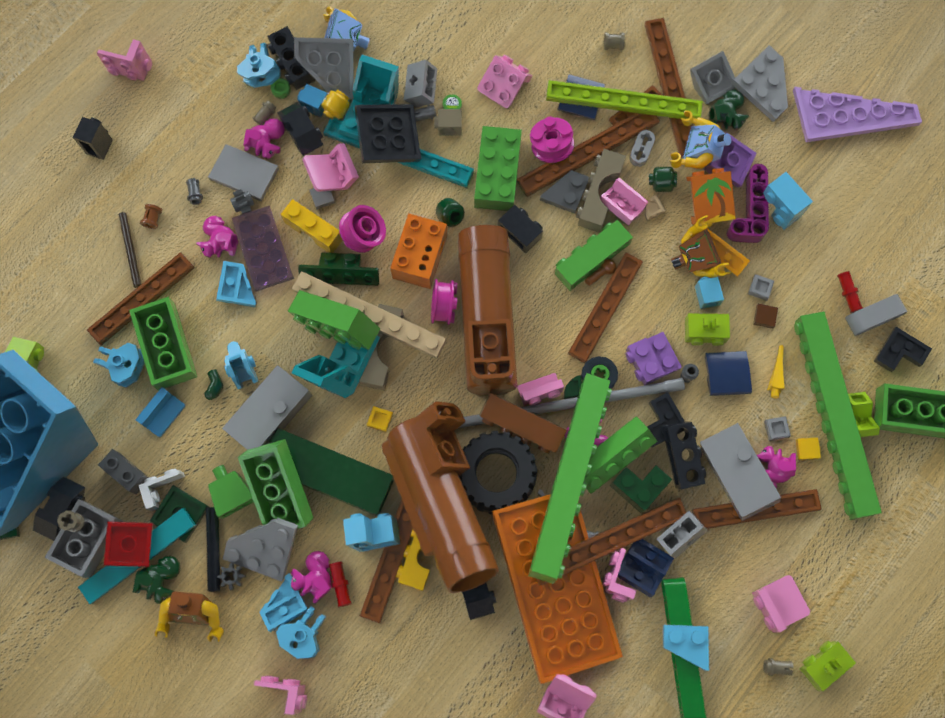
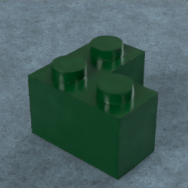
M657 465L643 480L625 467L611 483L610 487L642 514L672 481V478Z

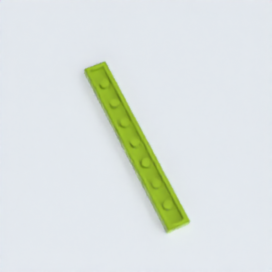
M552 80L548 81L546 101L677 119H688L689 117L684 115L686 110L691 111L693 118H701L703 102L700 100Z

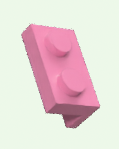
M620 178L616 179L613 186L600 197L602 203L628 226L641 215L648 204L645 198Z
M552 373L521 384L517 389L523 405L529 404L532 406L540 403L542 399L547 397L549 399L558 397L563 392L564 385L562 380H558L556 374Z

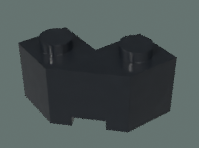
M296 102L277 112L302 156L323 146L321 141L323 135L319 128H315L310 121V114L305 105L302 107Z
M63 476L49 489L46 496L50 498L44 508L39 507L34 517L33 531L54 541L61 530L57 523L59 515L65 511H72L78 499L85 501V487Z
M486 582L462 592L470 620L495 613L493 604L497 603L493 590L489 591Z

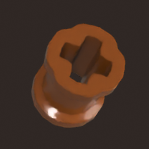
M145 204L144 208L146 211L143 219L140 220V225L149 229H157V220L163 210L156 205Z

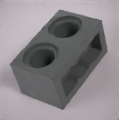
M111 449L98 464L100 468L126 490L136 495L140 491L138 485L143 484L144 480L149 478L114 449Z

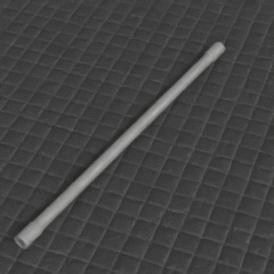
M678 378L661 383L611 391L608 401L605 400V403L663 392L669 393L685 390L683 378ZM578 397L521 408L535 415L575 408ZM479 414L464 417L466 422L459 428L485 423L482 422L483 418Z

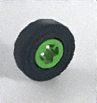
M601 356L588 360L582 368V381L586 373L595 376L596 371L599 370L600 373H605L603 375L604 379L610 380L609 389H612L618 380V370L613 361Z

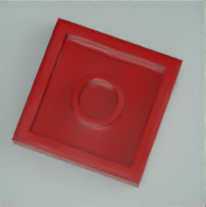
M107 521L104 566L149 567L153 523Z

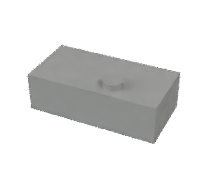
M277 365L222 429L247 450L269 444L270 438L276 433L277 429L283 430L312 397V394Z
M738 423L700 442V448L741 521L780 502L781 497Z

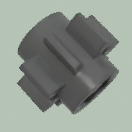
M240 189L233 192L234 197L230 201L236 213L241 211L244 215L251 212L250 207L255 204L249 191L244 193Z
M230 563L229 568L221 567L223 572L217 576V578L223 581L221 587H225L228 584L229 590H234V585L242 587L243 585L240 581L246 577V575L240 572L243 567L238 566L234 569V563ZM230 572L235 573L233 575L235 578L234 581L229 580L230 576L228 574Z

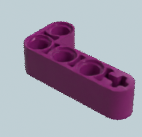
M763 164L753 165L746 176V218L733 220L726 233L728 239L733 242L759 243L769 230V202L763 194L768 186V169ZM753 192H758L761 196H756ZM753 210H758L761 215L755 214ZM734 228H739L741 233H737ZM754 229H759L761 234L756 233Z

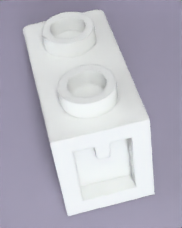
M171 469L164 472V476L147 478L143 484L138 485L145 508L150 511L157 510L159 507L158 502L161 500L159 493L154 489L185 477L184 472Z

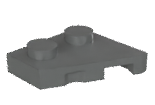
M571 170L541 195L540 201L575 214L590 177Z

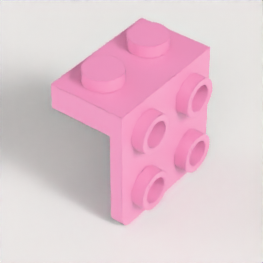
M132 40L126 56L98 50L97 52L107 71L115 76L120 74L131 80L139 79L144 81L147 72L152 67V60L142 43L137 40Z
M495 55L477 89L504 108H509L523 83H529L533 76L528 73L529 69L519 64V66L513 64V59L507 55Z
M344 143L337 144L329 154L305 155L302 159L313 187L318 192L347 190L359 178Z
M623 548L612 553L609 565L612 566L611 570L605 574L602 586L605 587L604 592L611 594V599L622 603L634 599L636 593L634 589L615 583L626 551Z
M790 575L784 576L752 592L754 596L753 601L764 615V622L772 633L781 632L787 629L786 626L810 614L804 598Z
M557 674L547 687L537 712L547 718H584L586 711L595 701L597 695L591 688L573 682L566 675Z
M261 676V680L254 681L255 686L288 690L285 714L295 715L301 713L302 709H305L307 703V695H304L306 685H301L300 680L283 679V682H279V677Z

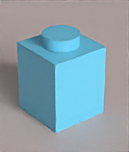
M705 276L698 280L695 290L700 309L720 306L724 301L719 278Z

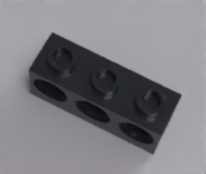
M288 26L267 36L269 40L267 47L272 55L275 54L277 56L276 63L280 70H285L286 74L284 76L289 85L293 84L295 90L306 86V84L316 81L294 58V36Z
M685 421L663 426L662 430L675 488L683 490L706 484L704 478L707 475L700 461L702 452L700 446L696 443L697 430L695 425H692V422ZM682 428L685 432L684 438L680 440L677 436V432L679 429ZM685 449L689 451L687 460L682 458V452ZM692 470L694 477L688 481L686 477L687 472Z

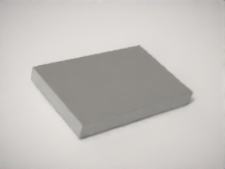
M225 144L208 178L235 191L240 189L244 193L249 191L252 198L262 201L279 167Z

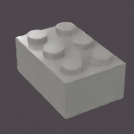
M78 499L72 512L83 516L85 521L83 528L78 532L61 529L45 558L81 577L90 578L105 554L107 521L123 522V520L88 502ZM70 519L69 523L73 524L74 520Z

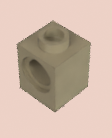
M438 109V117H434V128H438L439 136L462 135L461 109Z

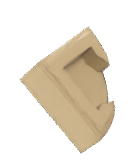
M657 194L650 198L645 208L646 221L665 213V209Z

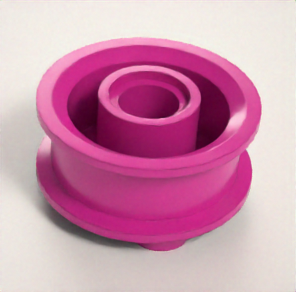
M546 117L537 122L530 132L532 152L537 159L543 162H560L566 159L574 149L573 129L567 121L561 118Z
M358 205L342 216L339 223V232L346 247L359 253H365L384 241L386 226L383 218L374 208L367 205Z
M437 279L434 280L431 302L432 324L434 321L447 322V325H450V323L454 324L455 311L452 310L457 308V297L454 296L457 294V283L454 280H451L450 283L438 282Z

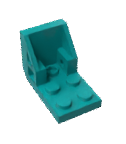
M363 54L361 55L353 85V101L338 129L339 134L359 140L354 109L356 105L395 104L399 92V66Z
M376 336L369 350L364 348L358 350L347 342L345 344L337 342L329 359L317 355L295 365L291 373L322 389L347 398L354 393L380 337Z

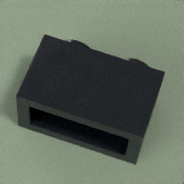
M82 117L73 135V139L85 154L102 160L105 159L113 141L108 131L103 127L102 122L92 117L90 119Z
M514 205L498 220V226L508 231V238L525 254L542 239V226L537 221L533 222L523 208H518Z

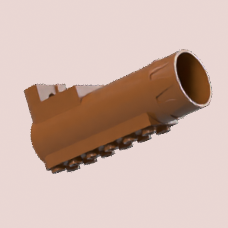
M476 225L465 228L458 234L466 385L470 393L479 396H487L489 393L504 395L518 387L508 231L496 225Z
M435 401L416 417L395 426L390 431L387 440L383 442L382 452L386 457L390 472L393 475L397 490L401 495L405 510L409 515L424 556H434L437 569L448 592L460 593L489 581L498 574L499 569L490 544L483 534L459 477L470 468L455 434V430L466 421L461 410L455 404Z

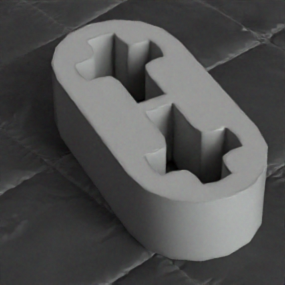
M643 130L638 134L630 154L632 165L640 167L647 162L655 141V136L651 131ZM647 137L648 141L644 146L642 145L643 139ZM639 151H642L643 153L640 160H637L636 156L638 155Z

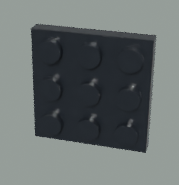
M413 104L355 106L362 163L420 162L421 153Z

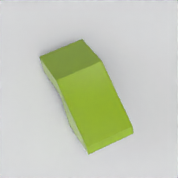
M866 392L848 394L860 437L879 435L880 428L872 418L873 402Z

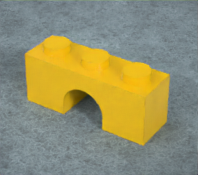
M293 199L280 214L285 224L299 233L303 231L309 235L316 245L328 253H333L343 241L337 228Z
M412 529L411 537L414 538L412 544H407L403 555V557H406L404 566H399L396 577L399 578L398 583L423 592L430 570L418 564L417 557L422 550L416 533Z

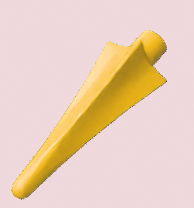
M783 345L779 346L776 363L767 388L768 391H771V398L778 399L781 390L785 389Z

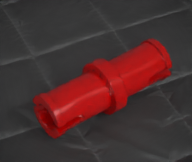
M850 271L838 274L837 277L843 290L842 296L846 298L850 313L863 309L857 294L859 290L854 286Z
M342 561L329 565L333 580L331 585L332 589H335L338 607L352 604L347 587L349 582L345 578Z

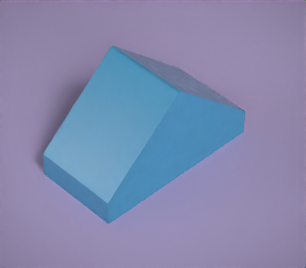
M14 350L0 354L1 536L17 528L47 497L49 489L63 476L67 477L98 446V442L77 407Z

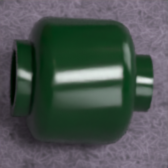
M655 167L653 174H649V185H653L655 192H672L673 188L677 187V172H674L672 167Z
M445 198L436 207L437 218L442 223H446L448 227L459 225L464 218V208L455 199Z

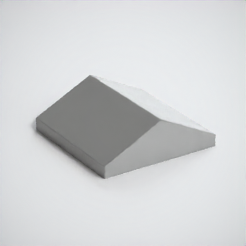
M724 51L690 69L693 87L705 104L726 94V91L735 88L731 84L735 76Z

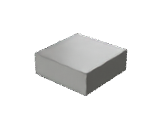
M314 188L309 190L316 209L335 203L331 191L318 192Z
M755 274L748 294L767 301L774 281Z
M786 416L764 421L769 441L791 437Z

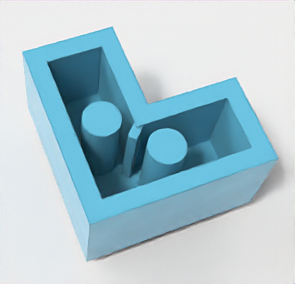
M787 172L770 183L763 192L766 200L776 207L771 215L774 222L784 230L801 218L813 202Z
M361 513L352 514L350 518L343 519L346 546L364 552L400 544L398 521L389 513L379 514L374 519L367 518Z

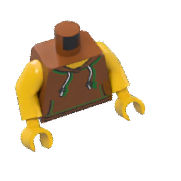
M703 216L682 237L681 245L678 246L681 255L672 258V264L675 270L687 266L689 273L693 272L697 277L706 276L713 278L729 275L731 272H725L724 270L725 265H729V263L721 262L710 233L706 229L712 226V222L705 224L704 220L708 216Z
M172 592L171 598L165 599L160 605L159 623L155 631L156 637L159 631L165 633V638H167L170 629L168 622L210 626L212 628L207 636L208 641L211 642L214 636L217 637L218 642L220 641L224 630L219 626L218 606L205 595Z

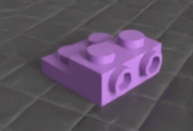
M730 135L731 144L724 146L721 158L709 163L703 169L708 173H712V169L724 168V171H731L732 184L740 187L757 153Z
M664 332L635 342L626 349V358L630 364L633 363L636 369L634 371L636 378L639 382L642 381L644 385L682 368Z

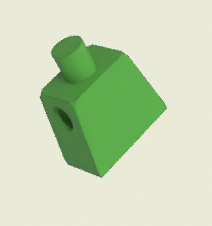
M220 465L212 470L217 480L210 483L208 487L217 517L224 519L254 503L247 483L238 472L232 471L228 474L224 465Z

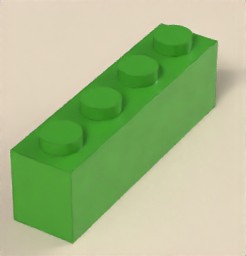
M618 220L614 223H607L602 228V232L589 237L583 247H576L571 252L572 255L567 259L564 257L558 261L555 275L571 291L601 268L604 260L612 259L629 246L633 239L632 235Z
M637 416L596 448L594 457H590L588 464H592L589 476H585L583 482L586 484V489L590 494L657 442L651 431Z

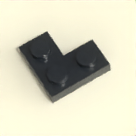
M895 327L874 359V362L890 372L895 370L902 357L920 367L925 362L932 348L900 328Z
M668 392L649 402L658 421L647 426L657 440L651 446V449L665 442L663 426L685 422ZM682 428L679 429L677 435L684 432Z

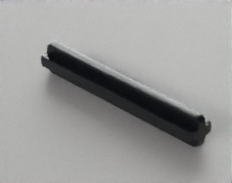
M209 507L206 509L208 592H219L220 578H217L220 575L219 517L216 515L215 508Z

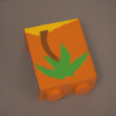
M724 168L712 169V173L705 174L704 171L692 172V176L686 177L687 181H691L694 216H691V224L694 225L699 218L706 215L708 217L704 220L705 224L736 219L731 171H724Z

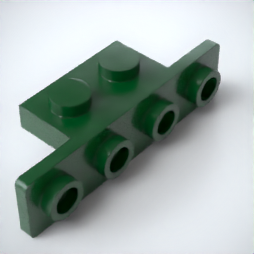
M321 253L319 265L298 266L299 274L302 271L328 284L378 286L380 282L379 268L360 267L361 254Z

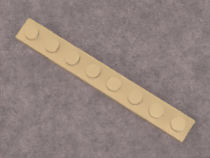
M302 271L292 287V290L296 293L301 290L357 308L381 328L379 332L438 359L446 343L445 338Z

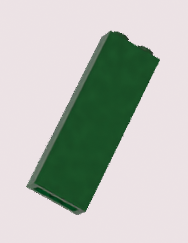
M279 428L270 438L269 444L286 440L302 486L377 516L381 513L394 482L392 474Z

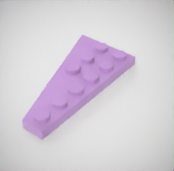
M794 87L793 89L805 142L919 126L922 123L917 104L896 101L889 103L883 102L881 99H862V96L821 93L815 89L811 91L801 90V87Z

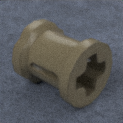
M624 32L620 34L604 33V50L608 48L624 50Z
M72 511L61 513L57 520L61 529L70 532L80 531L85 522L81 514ZM70 519L74 520L73 524L69 523Z

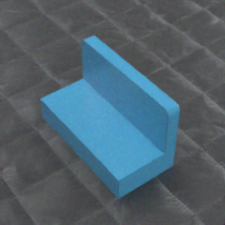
M161 387L135 420L158 437H162L186 405Z

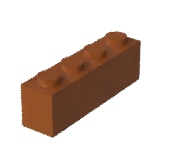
M489 393L479 414L483 418V423L492 427L495 423L502 427L500 431L508 432L510 436L515 433L520 436L521 441L531 445V442L539 445V450L547 454L550 451L557 452L567 431L492 393Z

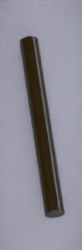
M121 212L118 215L134 288H138L141 285V279L127 213Z

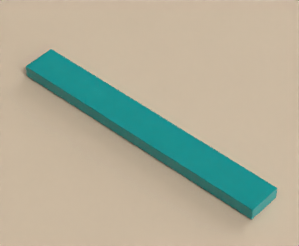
M337 118L329 119L323 132L324 136L360 149L359 140L339 134L338 129L342 120ZM420 149V162H397L465 188L468 187L474 173V168Z

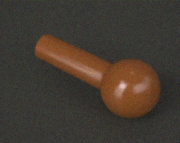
M612 259L604 260L601 268L586 278L585 283L590 286L603 275L613 274L617 267L615 261Z

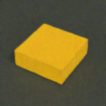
M373 406L367 427L387 433L393 412Z
M818 437L796 439L798 460L821 458Z

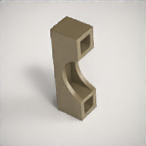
M603 149L602 155H597L594 164L597 167L596 172H591L588 181L591 184L590 189H585L582 198L585 204L583 207H579L576 218L579 219L578 226L601 232L608 207L600 200L598 190L604 184L619 178L625 162V155Z
M378 304L379 308L403 319V309ZM379 332L377 336L380 339L359 383L364 387L385 391L389 369L378 358V350L380 344L388 336Z

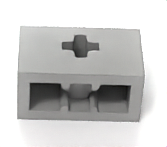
M427 60L407 65L404 100L409 104H413L415 108L434 103L437 68Z
M688 511L660 535L657 540L670 556L677 558L708 530L693 513Z

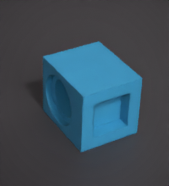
M306 84L304 89H301L298 93L297 100L302 107L305 105L309 113L321 118L324 112L321 103L327 96V93Z

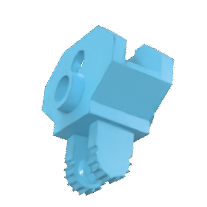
M266 43L260 44V52H257L254 45H250L249 54H246V58L237 66L238 75L243 77L244 83L253 88L272 85L281 77L280 68L274 59L268 55Z
M233 341L227 346L229 355L225 356L224 360L226 364L224 368L228 377L232 378L237 389L243 388L242 382L252 379L253 383L258 382L254 370L256 364L253 356H248L245 349L241 350L238 342Z
M126 343L118 349L112 348V350L100 346L98 351L104 355H109L107 362L95 358L93 363L108 369L111 380L114 383L126 388L138 380L145 364L141 349H138L136 345Z
M312 606L306 611L301 620H297L294 624H281L276 631L279 646L297 659L314 658L320 650L316 636L326 616L321 614L311 628L306 623L314 614L315 608ZM295 641L298 643L297 648L293 647Z

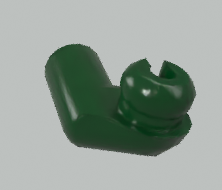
M216 369L207 373L211 383L204 392V396L208 400L217 398L223 389L222 380Z

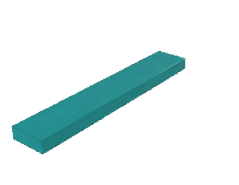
M185 508L180 509L152 531L150 560L196 526ZM105 566L78 586L88 603L93 604L141 567Z

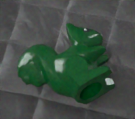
M732 89L726 91V94L723 95L724 99L718 100L710 107L708 114L711 122L715 124L723 122L725 130H728L729 126L739 130L744 122H746V119L749 118V115L736 113V110L744 105L745 100L740 91Z
M171 555L164 556L158 560L157 565H149V567L138 570L132 592L140 593L141 590L147 591V600H150L154 594L155 603L161 604L162 601L169 598L172 592H174L173 590L163 588L164 580L173 579L178 576L181 569L179 560Z

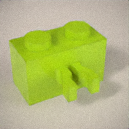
M687 314L685 318V342H689L691 345L712 343L714 346H721L730 339L729 314Z
M825 642L819 647V653L815 656L813 654L808 656L802 662L804 665L800 668L801 672L817 691L827 689L856 664L839 642Z

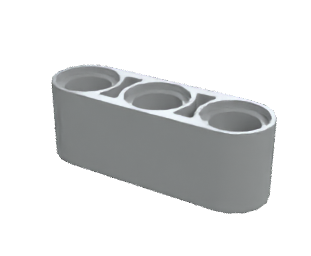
M895 294L848 315L845 319L854 336H857L892 321L908 311L899 295Z

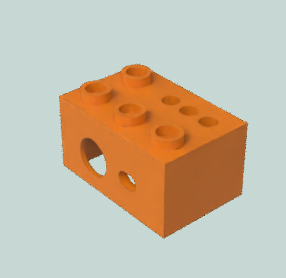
M408 213L390 267L392 278L431 289L448 236L447 224Z

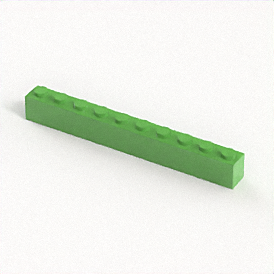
M825 312L800 316L795 321L794 329L800 338L799 346L801 353L805 356L806 372L811 377V391L816 395V409L819 414L821 413V427L827 435V449L832 454L834 460L833 470L839 478L838 488L841 495L844 496L845 513L849 516L850 520L880 514L882 511Z
M586 373L582 381L528 576L551 584H554L558 578H562L565 568L564 565H561L563 557L567 558L570 550V545L567 544L568 538L573 536L576 524H573L574 516H578L581 508L578 500L580 496L583 497L586 489V484L583 482L585 476L588 477L592 464H588L589 459L594 457L597 445H594L595 438H599L602 426H599L600 419H604L607 407H604L605 400H609L612 389H609L610 380Z

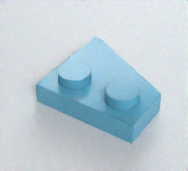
M223 261L217 301L256 307V301L244 264Z
M290 573L284 577V582L278 590L276 589L273 592L270 601L259 612L270 633L278 629L281 624L292 621L308 610L300 591H294L291 588L292 575Z
M663 625V648L701 669L709 671L708 626Z

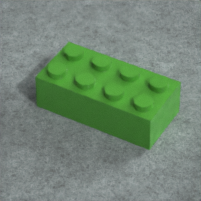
M490 126L482 127L474 208L508 211L514 206L522 130Z
M299 290L288 309V312L294 316L293 320L301 325H305L304 329L312 334L318 332L327 339L333 337L335 341L341 344L347 342L358 350L360 348L369 350L381 329L357 308Z
M169 297L129 310L150 382L154 388L159 391L161 387L165 389L198 377L176 305Z
M884 383L876 388L874 421L880 430L945 438V391Z
M285 439L249 449L238 457L262 525L270 523L271 520L276 518L297 524V529L306 527L314 517Z

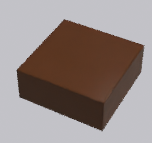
M758 303L756 305L753 325L773 329L776 325L778 307Z

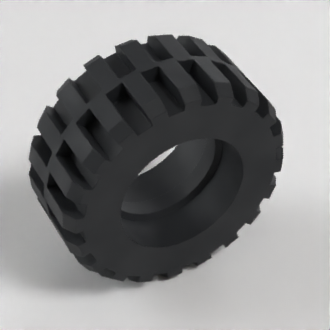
M492 431L490 434L484 432L479 434L478 438L471 439L469 444L464 446L462 450L470 468L459 477L471 506H475L481 512L485 511L492 514L493 510L528 500L536 483L537 466L534 454H531L530 447L527 444L521 442V438L510 436V433L505 431L504 434L498 433V431ZM491 454H502L512 460L516 467V479L510 488L502 492H491L481 486L477 479L476 471L478 464L484 457Z

